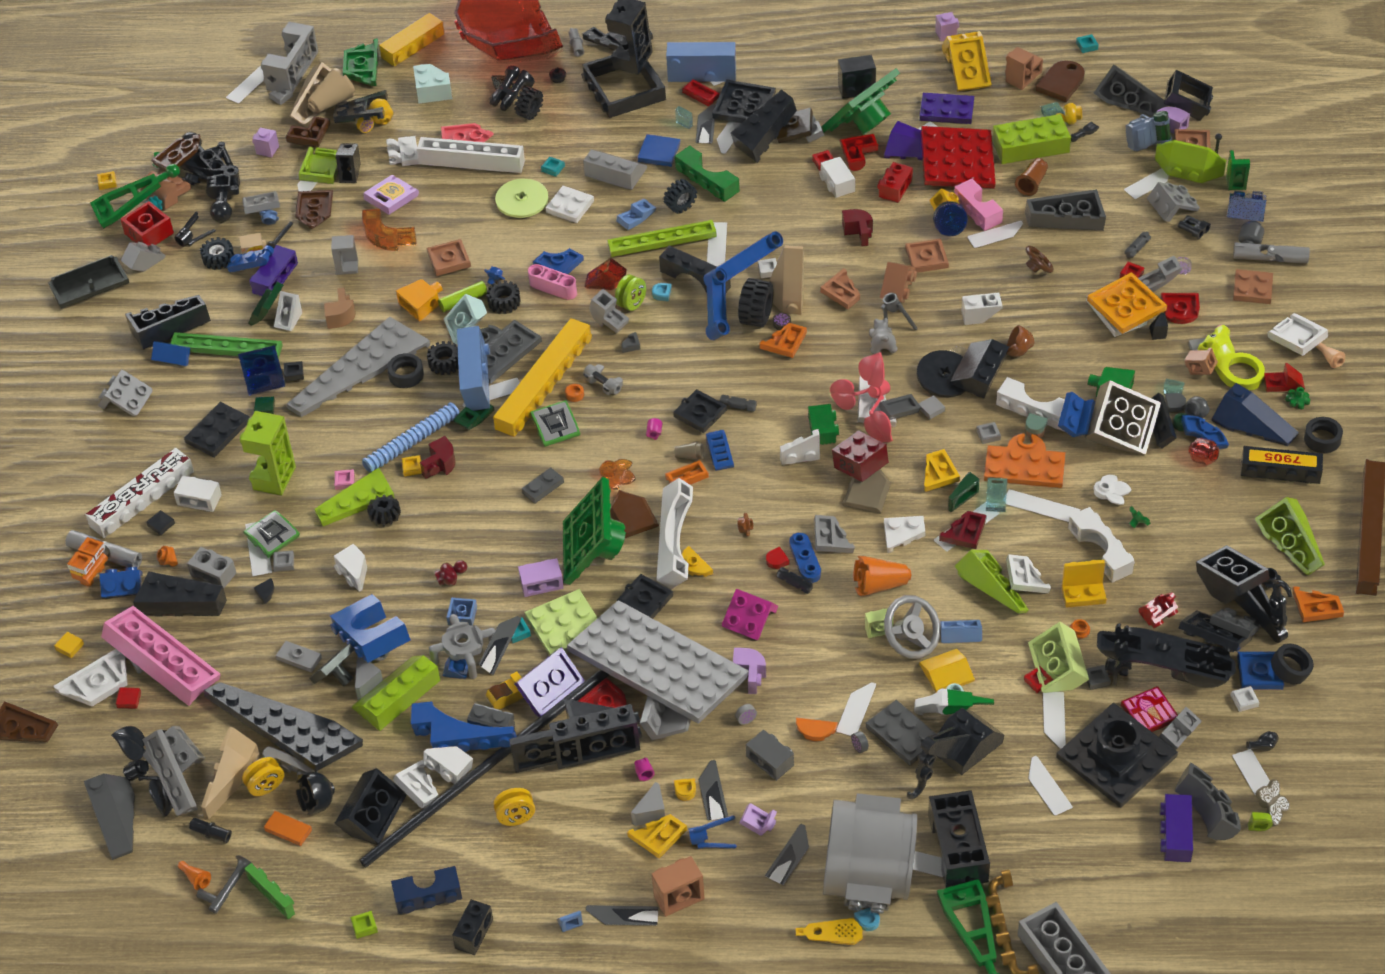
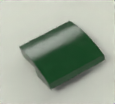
M277 281L272 291L266 289L251 314L248 322L249 325L259 323L267 315L282 290L283 284Z

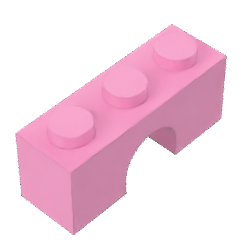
M973 179L954 187V193L959 198V204L965 213L975 221L976 225L986 231L1002 223L1003 209L993 199L988 202H982V188Z

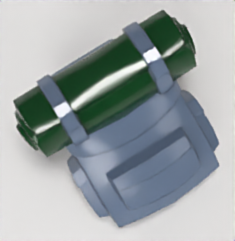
M1158 111L1154 113L1153 117L1141 114L1140 118L1130 121L1126 125L1128 147L1133 151H1141L1148 148V146L1171 141L1168 112Z

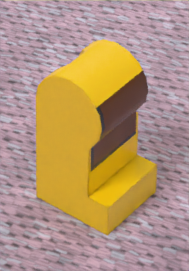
M518 672L511 674L510 679L500 683V685L492 686L487 690L486 697L495 709H502L524 698L514 684L522 678Z

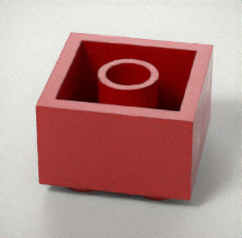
M150 201L120 219L124 234L135 243L142 242L148 246L151 244L157 245L174 234L170 217Z

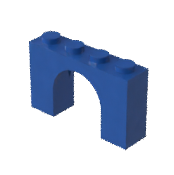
M373 594L330 615L332 620L330 626L334 634H338L343 643L351 644L356 655L359 658L362 657L367 663L411 641L405 623L397 616L374 628L366 629L386 618L380 600Z

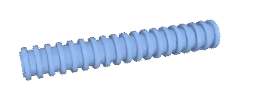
M452 402L448 403V405L443 406V409L440 408L438 412H434L429 418L426 417L424 421H420L415 427H411L410 430H406L405 433L400 434L396 439H392L391 442L377 449V452H372V455L369 454L367 458L362 459L364 468L371 473L374 469L376 470L379 466L382 467L384 463L387 464L389 460L391 461L394 457L396 458L398 454L401 455L403 451H407L408 448L416 445L417 442H421L422 439L427 438L431 433L444 427L459 414L457 406Z

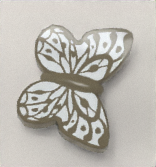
M1276 779L1270 780L1267 786H1262L1256 791L1259 804L1262 808H1267V813L1272 816L1273 825H1278L1283 817L1282 811H1287L1290 808L1287 798L1279 794L1280 784Z

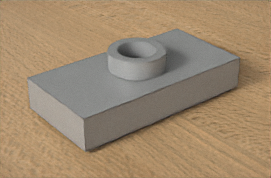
M285 641L276 654V659L312 673L322 659L321 653Z

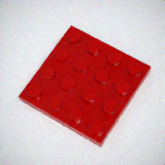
M933 126L921 127L924 185L955 187L973 179L981 188L995 189L996 181L991 130Z

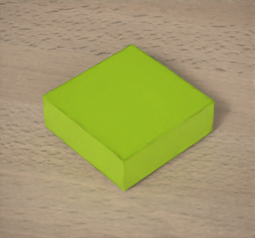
M372 911L350 917L357 939L378 933Z

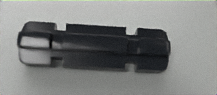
M784 567L778 570L777 577L781 580H786L785 582L797 589L801 588V591L806 594L812 591L813 584L811 582L804 581V578L793 572L789 573V570Z

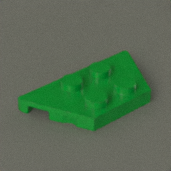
M378 38L373 39V43L366 46L362 43L354 48L344 50L343 76L346 75L353 81L377 86Z

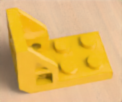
M981 32L947 36L942 44V51L947 61L952 63L957 92L991 87V78Z

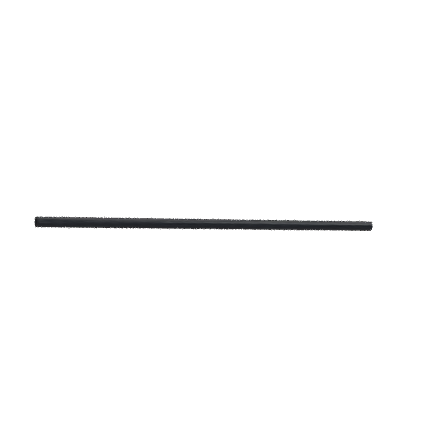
M601 669L545 714L521 731L517 737L540 731L566 710L564 700H579L610 674ZM501 747L359 859L362 866L367 868L511 754V747Z

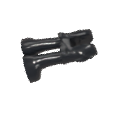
M514 65L506 68L505 79L489 98V104L495 107L501 100L500 109L506 111L512 105L522 87H532L535 83L530 73L526 70H522L520 73V69ZM514 81H516V82L514 83L513 87H512L511 89H509V86L511 85V83L514 82Z

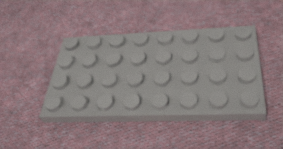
M619 600L567 645V651L698 724L746 680L749 674L747 669Z

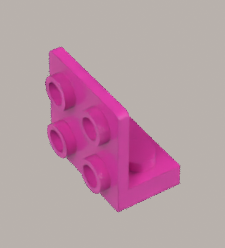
M736 589L722 622V627L759 640L770 611L776 613L778 605Z

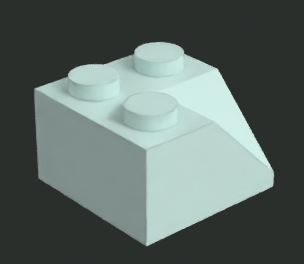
M431 64L413 66L419 104L452 99L449 73H445Z

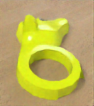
M1225 325L1217 326L1215 331L1199 344L1198 350L1213 349L1218 361L1214 369L1220 379L1230 388L1236 383L1249 391L1259 388V385L1263 382L1265 372L1263 363L1251 354L1235 353L1230 340V329ZM1235 363L1248 364L1255 369L1257 375L1251 379H1241L1234 376L1230 372L1229 367Z

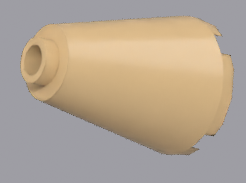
M333 68L309 97L308 107L311 111L322 112L355 96V93H353L355 88L346 75L342 76L340 74L341 70Z

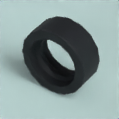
M398 354L388 362L389 380L396 387L411 388L419 384L423 379L422 361L414 354ZM405 366L416 368L414 372L408 375L395 373L399 368Z
M1322 416L1311 419L1306 425L1305 444L1315 452L1331 453L1341 445L1342 426L1330 417ZM1325 430L1332 433L1335 438L1322 440L1315 437L1312 432Z
M1292 643L1283 644L1279 647L1271 659V667L1274 673L1281 680L1289 684H1301L1311 674L1314 667L1311 655L1301 646ZM1283 657L1295 660L1302 671L1290 668L1285 663Z

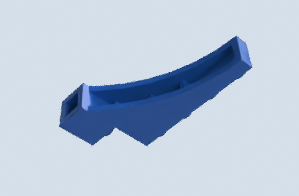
M432 701L412 703L411 726L415 736L431 734L430 743L432 748L457 746L464 752L478 749L487 750L489 748L509 747V739L517 737L513 726L487 727L474 725L446 715L434 707Z

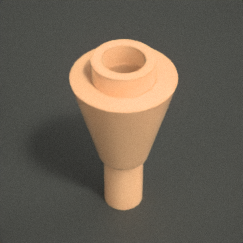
M1322 342L1315 346L1322 352L1332 368L1340 367L1345 362L1344 352L1327 347Z

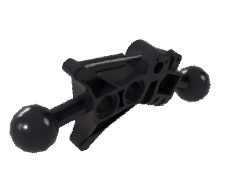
M186 132L181 138H184V140L190 139L197 133ZM200 138L197 153L180 168L199 176L201 179L207 180L206 194L210 198L217 200L210 207V215L212 219L222 223L229 220L232 215V208L227 203V199H231L232 195L239 194V169L233 165L226 150L225 142H219L217 146L204 150L201 147L202 140Z

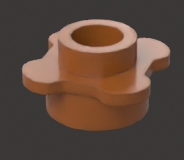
M744 513L743 517L738 518V530L740 533H746V536H750V530H753L754 526L753 520L748 517L747 513Z

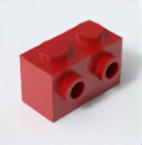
M893 162L890 168L886 169L883 179H880L878 182L879 197L899 203L912 182L913 167Z

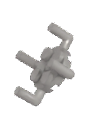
M452 614L450 616L451 626L446 629L447 632L442 636V642L429 647L430 659L437 665L439 663L438 652L443 650L454 661L465 659L469 677L475 679L477 671L473 656L481 653L484 638L488 637L490 642L495 629L488 628L481 631L476 625L471 626L467 622H459L458 616ZM461 638L467 639L464 643L457 642Z

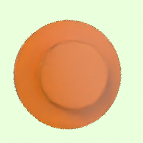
M1077 619L1070 625V628L1075 630L1077 639L1086 638L1090 634V626L1085 620Z

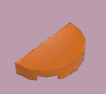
M796 718V727L804 735V738L811 741H823L826 737L836 732L838 722Z

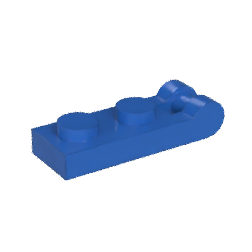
M266 245L262 250L235 254L231 257L227 269L231 273L264 266L268 263L269 257L274 253V249Z

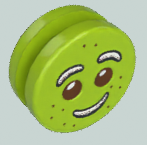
M630 274L625 275L618 283L615 291L616 304L630 311L636 310L645 298V281Z

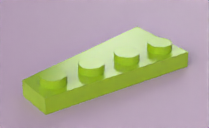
M377 468L316 507L315 513L324 527L366 510L368 505H370V500H375L376 495L382 497L385 494L386 497L390 495L394 497V493L380 468Z

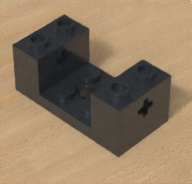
M618 0L614 3L611 12L606 15L605 23L607 24L608 32L624 35L625 37L619 42L616 51L612 53L611 60L613 61L614 69L639 75L653 53L646 2Z
M972 790L929 796L928 818L932 833L937 834L942 854L941 872L945 888L979 879L980 883L989 882L990 860ZM960 829L965 831L962 835H957L953 832Z

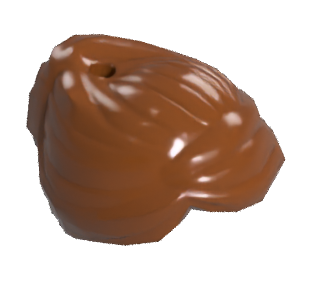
M1017 325L1009 336L1007 355L1020 357L1032 348L1035 343L1032 333L1024 327Z

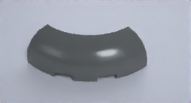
M1190 762L1181 775L1175 792L1180 795H1192V806L1198 811L1205 822L1208 833L1207 837L1214 840L1233 838L1240 832L1241 824L1238 813L1233 812L1230 806L1232 801L1223 789L1218 790L1211 783L1213 779Z

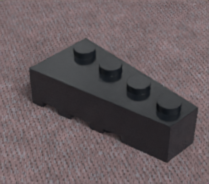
M782 89L730 133L735 146L758 163L762 153L766 152L772 140L778 137L781 128L785 127L797 112L793 98Z
M200 295L176 300L175 304L172 305L164 303L159 305V308L148 310V308L141 309V313L132 315V312L125 314L130 331L143 350L152 347L154 341L162 342L169 340L175 332L185 333L211 321L206 304Z
M148 571L133 603L134 607L144 615L154 614L155 617H163V614H174L175 616H183L184 614L220 616L227 599L224 588L221 585Z

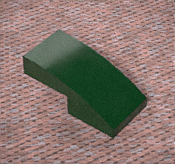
M490 404V408L475 411L465 406L456 416L454 422L470 430L490 416L495 410L494 406Z

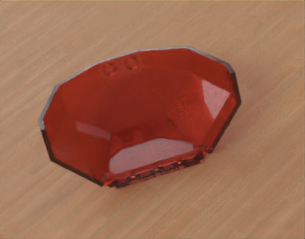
M458 0L454 11L457 20H454V23L458 30L461 29L459 33L462 40L466 39L467 43L497 63L543 60L563 52V45L556 28H551L544 12L540 10L541 5L538 0Z

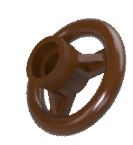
M1030 245L1026 247V253L1030 258L1026 264L1033 272L1037 273L1040 269L1047 273L1054 271L1053 265L1042 252Z

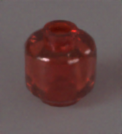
M1197 438L1189 446L1191 459L1196 463L1210 465L1219 457V447H1217L1216 442L1213 440Z

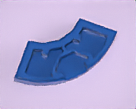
M1182 415L1181 421L1185 435L1201 439L1206 444L1208 450L1228 448V441L1217 426L1214 427L1206 422L1205 419L1197 416Z

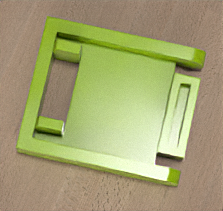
M309 147L299 171V180L334 184L338 173L336 162L337 150L317 147L314 155V148Z

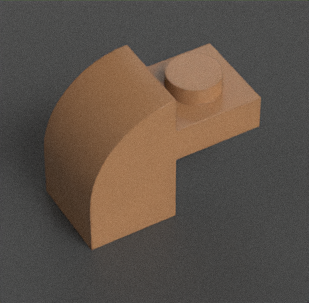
M345 287L337 288V302L324 303L328 329L346 326L355 318L353 299L350 300L349 294L346 295Z

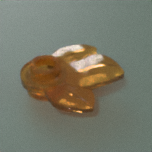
M619 459L615 462L607 460L599 468L600 475L609 479V487L611 489L618 490L621 484L628 485L636 480L634 474L628 470L632 466V461L627 459Z

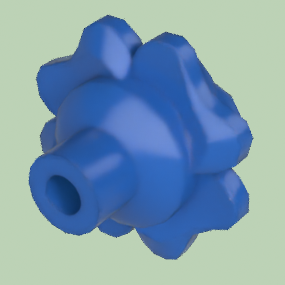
M491 266L489 270H484L489 277L487 283L491 285L496 281L505 280L502 277L503 271L500 268Z

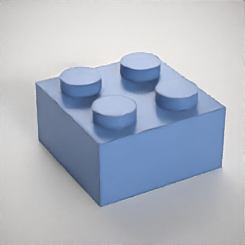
M451 597L447 613L448 625H451L450 616L456 614L459 622H467L473 626L477 611L476 600Z

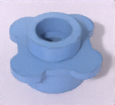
M269 209L260 212L261 220L264 224L273 225L279 220L276 211Z

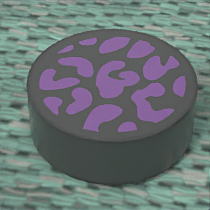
M861 731L853 733L851 740L855 750L858 753L867 751L869 744L865 734Z

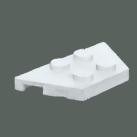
M115 649L54 685L56 693L89 706H94L119 691L120 687L128 685L125 656Z

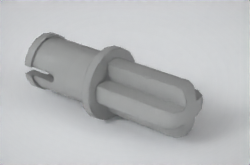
M570 28L568 32L570 46L573 47L575 56L580 57L585 52L582 46L583 40L579 36L577 28Z

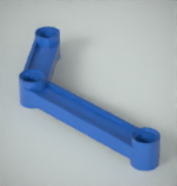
M774 231L704 275V283L707 286L708 326L705 332L710 340H717L730 332L726 314L725 282L782 246L783 237L779 232Z

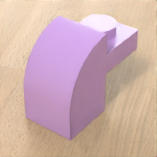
M1164 107L1158 110L1168 112L1171 133L1174 134V129L1188 128L1190 113L1176 107Z
M734 648L733 662L749 671L748 694H757V686H761L762 678H766L765 659L761 653L754 649Z

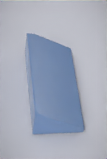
M980 620L940 621L942 643L982 641V625Z

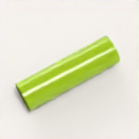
M480 281L438 299L441 310L443 312L451 310L465 294L475 298L486 295L487 287L485 283Z

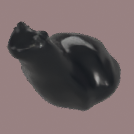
M1267 731L1261 734L1257 740L1246 742V748L1270 751L1277 744L1279 736L1276 732Z

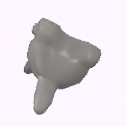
M875 319L874 328L869 330V336L872 338L870 352L876 354L882 349H887L890 353H895L898 348L895 336L892 334V329L888 327V319Z

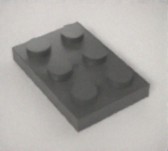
M897 700L866 722V728L909 766L918 760V756L923 750L920 748L922 741L927 736L936 734Z

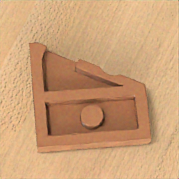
M844 268L820 287L822 294L846 309L851 308L860 300V293L854 287L852 279H849Z

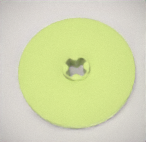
M515 179L499 188L495 196L496 206L503 214L510 217H530L538 214L546 207L548 191L543 184L536 180Z

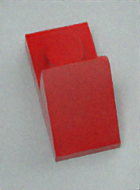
M1285 363L1283 372L1264 373L1263 379L1266 392L1289 391L1290 389L1296 391L1298 387H1302L1305 390L1302 374L1288 363Z

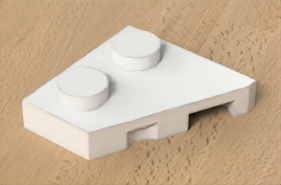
M1008 554L1006 563L1011 590L1049 594L1051 586L1044 584L1040 579L1041 573L1033 566V563L1027 556Z

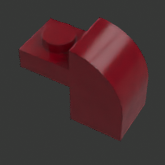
M861 209L842 210L844 236L859 234L861 247L868 246L869 238H872L871 233H873L872 216Z
M443 436L428 444L430 457L420 462L421 472L425 479L441 471L448 475L455 467L456 461L453 445L446 436Z

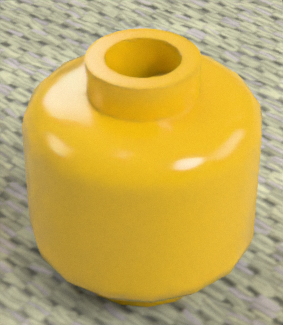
M384 99L373 100L368 110L383 107L385 111L383 119L371 116L374 123L388 124L393 117V110L388 101Z

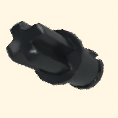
M193 818L189 823L190 830L201 833L208 839L214 838L228 843L232 835L231 830L219 827L215 822L208 823L198 818Z

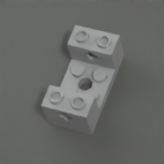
M288 22L282 30L287 57L268 54L261 62L264 83L269 91L276 90V92L289 90L293 93L318 54L314 26Z

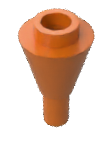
M184 861L179 862L178 868L185 873L195 890L204 889L210 884V872L190 866Z

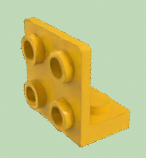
M1104 560L1064 564L1061 589L1066 608L1106 604L1107 598L1103 586Z

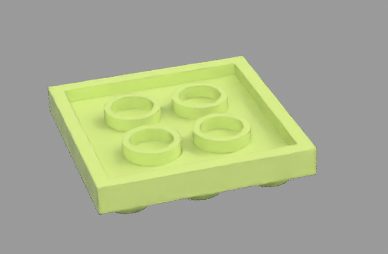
M580 589L525 612L526 619L548 655H551L561 647L565 653H568L567 645L597 619L596 614Z

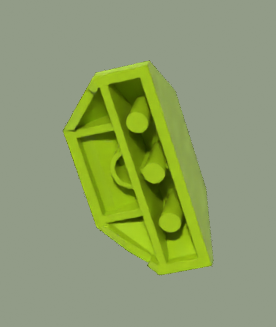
M1171 140L1156 146L1155 161L1169 176L1204 183L1222 177L1225 174L1227 160L1221 158L1208 147L1178 140Z

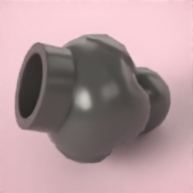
M1198 396L1190 398L1185 405V413L1190 416L1204 418L1210 411L1207 401Z

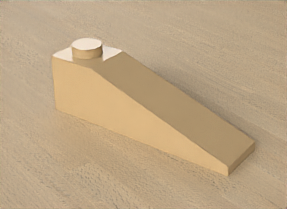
M785 245L769 279L773 286V304L782 313L802 314L804 302V251L802 246Z

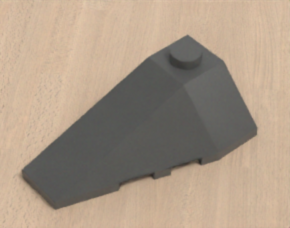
M1114 64L1094 91V94L1106 103L1153 116L1159 109L1168 107L1163 104L1164 99Z
M101 774L85 780L86 790L112 860L132 853L135 794L130 781L126 777L110 774Z

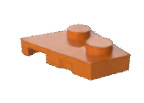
M788 323L781 330L773 333L772 338L766 342L762 340L760 342V349L793 358L807 333V328Z
M1293 587L1292 593L1303 622L1343 617L1344 610L1339 596L1323 594L1312 590V593L1300 591V587Z

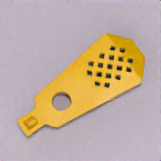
M854 918L809 923L807 927L796 928V936H806L809 940L855 945L863 940L862 927ZM815 931L822 932L820 935L814 934Z

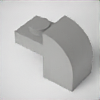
M602 289L591 299V315L601 327L605 324L615 333H618L629 322V318L615 308L617 299Z

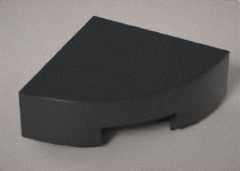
M270 578L255 586L254 590L264 604L271 600L275 587L273 580Z

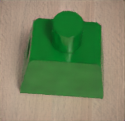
M1105 367L1101 376L1090 374L1087 385L1097 387L1096 397L1100 386L1109 380L1132 390L1135 370Z

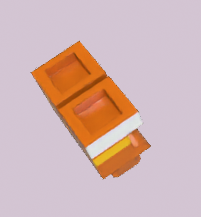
M87 537L79 547L78 552L76 551L68 562L67 566L72 578L79 580L82 585L91 587L94 583V577L105 568L104 564L108 557L102 553L105 549L104 542Z

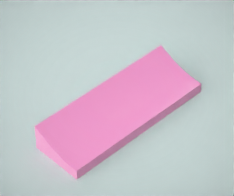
M134 606L104 622L101 637L188 706L205 689L220 679L219 672Z

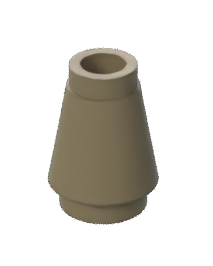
M693 442L675 446V457L696 461L703 459V444Z

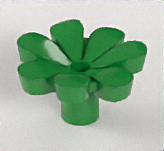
M1298 387L1296 391L1290 389L1285 397V401L1290 402V406L1295 407L1297 404L1298 409H1304V404L1309 405L1311 400L1309 393L1304 392L1302 387Z
M1132 506L1129 508L1133 519L1128 524L1133 528L1139 522L1147 526L1151 524L1150 520L1144 517L1140 511L1137 512Z

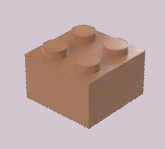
M692 856L685 859L681 858L674 864L661 867L652 873L654 898L665 917L705 899L703 875Z

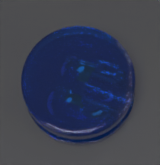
M946 201L935 209L933 222L941 234L956 236L966 228L968 217L962 205L954 201Z

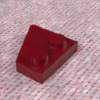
M966 511L959 520L951 524L949 530L945 533H940L939 541L977 549L987 515Z

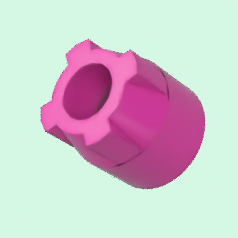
M657 418L649 419L646 436L657 440L662 432V421Z
M644 757L634 762L640 781H648L653 778L655 772L648 758Z

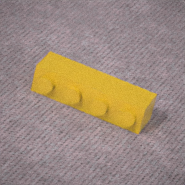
M428 13L380 44L381 58L392 66H397L443 36V21Z

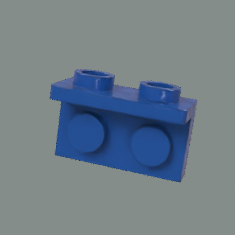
M1074 392L1066 393L1058 427L1072 437L1086 435L1096 401L1093 399L1084 401Z

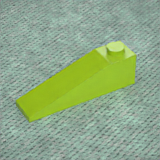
M970 550L955 565L958 575L963 580L974 585L1016 613H1027L1029 611L1020 595L1015 590H1011L1009 578H1005L1000 573L1003 570L988 550Z

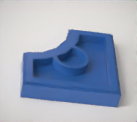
M570 248L561 253H548L544 251L533 261V265L539 264L569 274L584 260V257Z

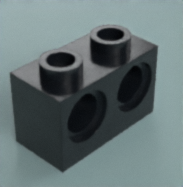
M470 900L452 934L455 949L476 955L493 922L490 905Z

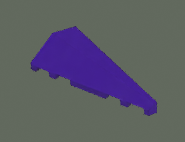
M897 121L891 130L884 158L889 159L890 156H900V159L917 157L918 160H923L921 130Z

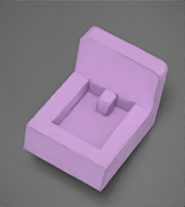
M749 803L746 806L740 824L762 836L767 830L771 831L776 823L774 817L777 811L772 810L770 813H766Z

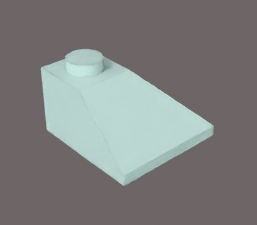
M465 294L444 317V322L451 339L456 345L457 329L476 326L486 315L487 311L482 300Z

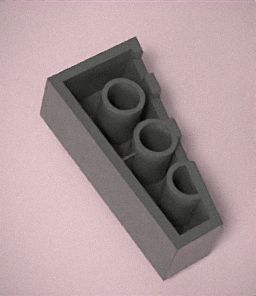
M1097 189L1027 199L1025 216L1029 227L1104 231L1106 215Z

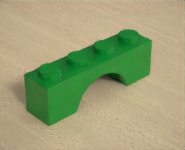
M689 145L675 155V169L678 172L683 173L691 181L696 182L703 189L708 190L722 201L726 202L740 192L738 177L727 170L722 172L705 170L703 168L702 153Z

